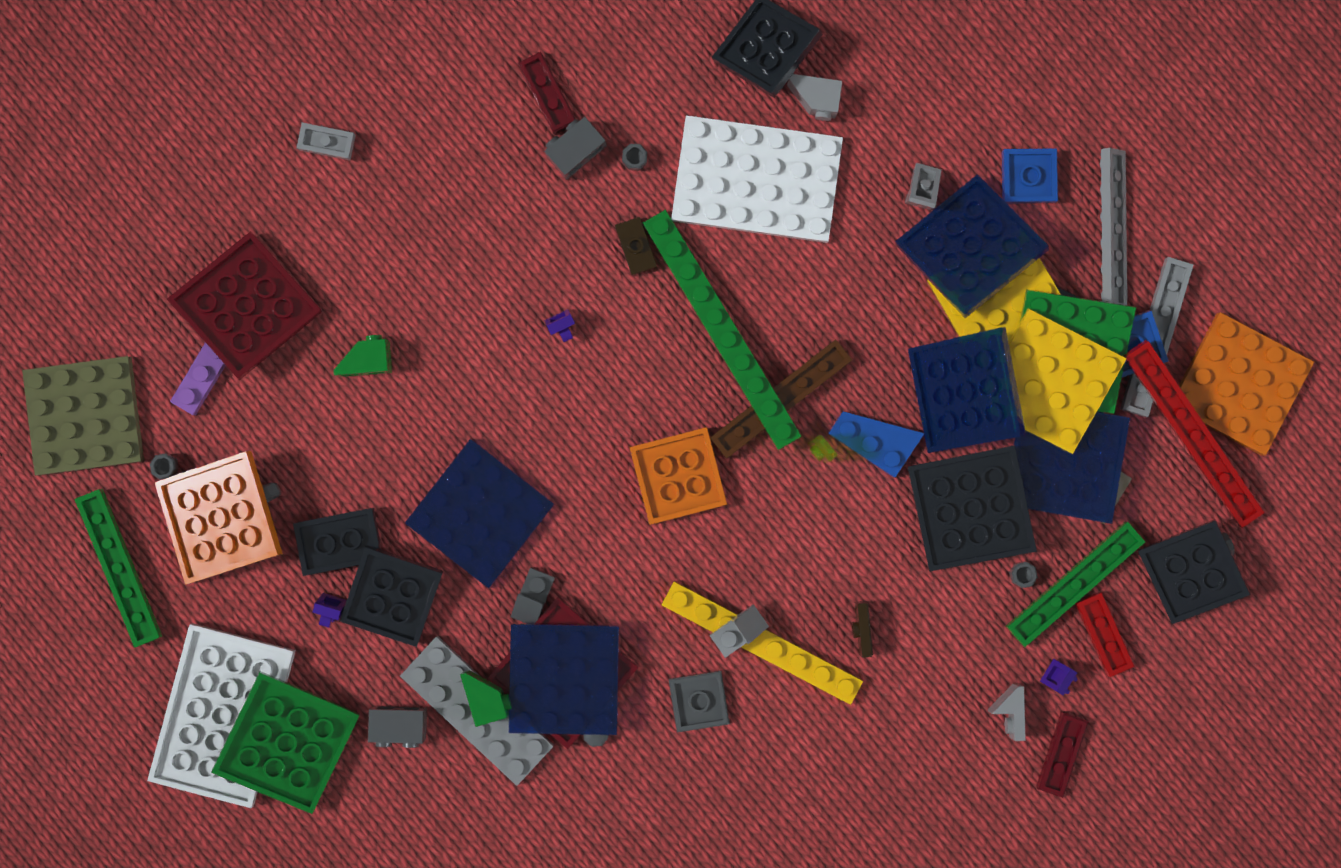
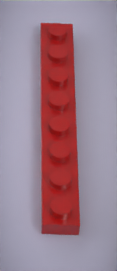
M1144 340L1124 355L1127 358V363L1238 526L1243 528L1264 514V511L1150 342Z

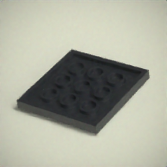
M1015 445L908 466L929 572L1037 552Z

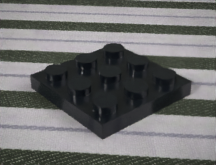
M755 0L714 53L712 59L718 65L775 98L823 34L819 28L770 0Z
M1216 519L1138 549V553L1172 624L1250 595V591Z
M366 545L340 622L417 647L443 570Z

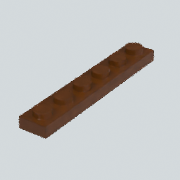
M835 339L773 389L786 411H788L852 361V359ZM750 406L710 437V439L727 459L765 428L752 406Z

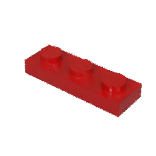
M1098 592L1076 602L1075 605L1106 675L1112 677L1135 667L1103 594Z

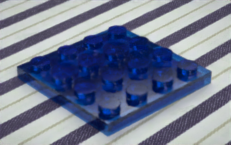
M978 174L895 241L896 246L964 318H967L1049 251V245Z
M1005 327L908 349L928 453L1026 436Z
M1096 412L1073 454L1017 426L1013 445H1015L1028 509L1112 524L1130 418Z
M470 439L405 524L489 589L555 504Z
M511 624L509 699L512 709L509 710V733L617 735L619 625Z

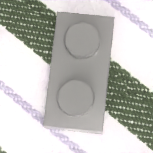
M302 123L297 149L299 151L351 161L356 135L353 132Z

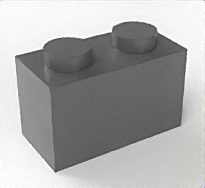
M586 117L580 121L578 119L572 121L566 127L567 132L560 138L555 136L546 144L547 149L544 151L546 157L566 180L606 147V141Z
M373 706L369 709L368 742H376V747H391L392 743H403L402 747L416 748L419 747V743H423L426 740L427 707Z

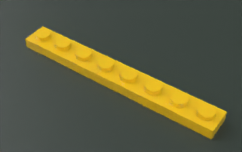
M673 581L661 604L711 632H714L738 615ZM764 630L751 643L741 646L743 649L850 705L863 683L861 679L768 630Z

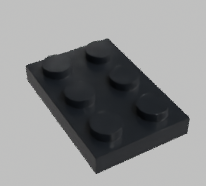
M374 508L293 523L303 576L359 565L366 545L382 550Z

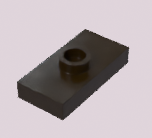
M640 217L616 224L615 228L631 275L634 276L657 268Z
M864 601L854 602L856 622H852L853 638H858L859 655L862 658L872 657L869 607Z

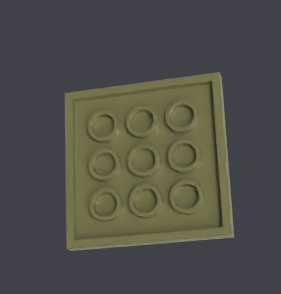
M125 356L22 370L35 476L144 462L132 357Z

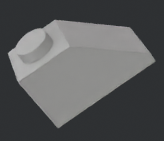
M792 74L787 81V86L807 113L821 121H830L831 118H836L839 109L842 81Z

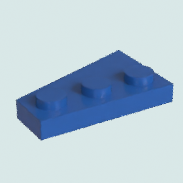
M844 411L828 432L830 436L893 478L897 476L924 435L921 432Z

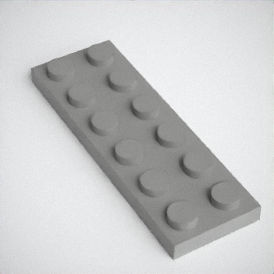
M436 636L400 677L517 786L553 748L554 744L513 706L509 710L510 714L507 718L475 727L460 674L467 670L477 675L479 674L439 636Z

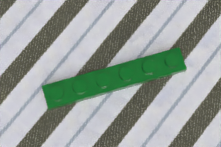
M98 489L76 498L75 502L134 648L163 637L104 490Z
M1124 522L1005 627L1023 647H1026L1142 546L1145 541L1129 522Z

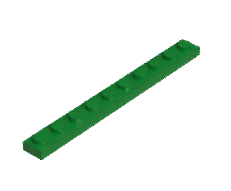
M666 209L643 222L646 231L777 450L779 451L801 438V434Z

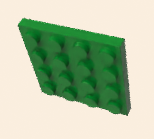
M1026 289L1020 321L1029 308L1123 357L1127 354L1136 307ZM1124 364L1097 411L1114 414Z
M260 671L211 773L313 814L360 715L353 710Z

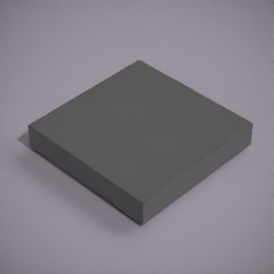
M721 670L668 678L677 732L730 724Z

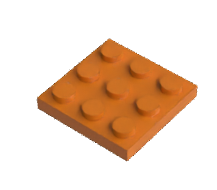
M707 427L629 447L649 525L727 505Z

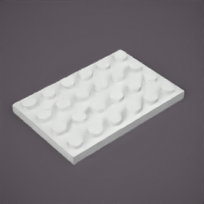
M686 115L671 219L673 222L828 243L843 137Z
M194 623L190 624L147 781L248 808L254 807L257 791L215 775L211 771L259 672H264L287 682L296 650Z

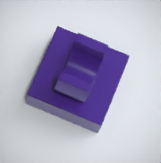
M569 309L544 320L551 335L559 332L563 342L573 338L568 327L574 325L575 322Z
M322 593L315 602L312 612L321 615L319 625L329 628L331 622L339 620L347 600Z
M1053 659L1040 682L1061 695L1069 694L1070 690L1068 687L1071 682L1078 680L1076 677L1077 672Z

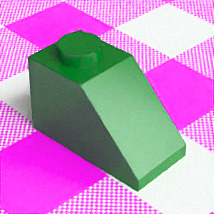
M382 335L366 336V341H358L334 369V376L349 377L392 373L390 341L382 339Z
M470 670L460 674L475 727L509 716L512 704L508 693L504 694L501 687Z

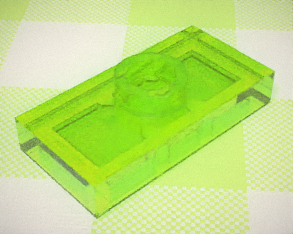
M822 435L815 436L808 442L811 446L810 452L819 462L821 460L824 463L830 462L837 456V453Z

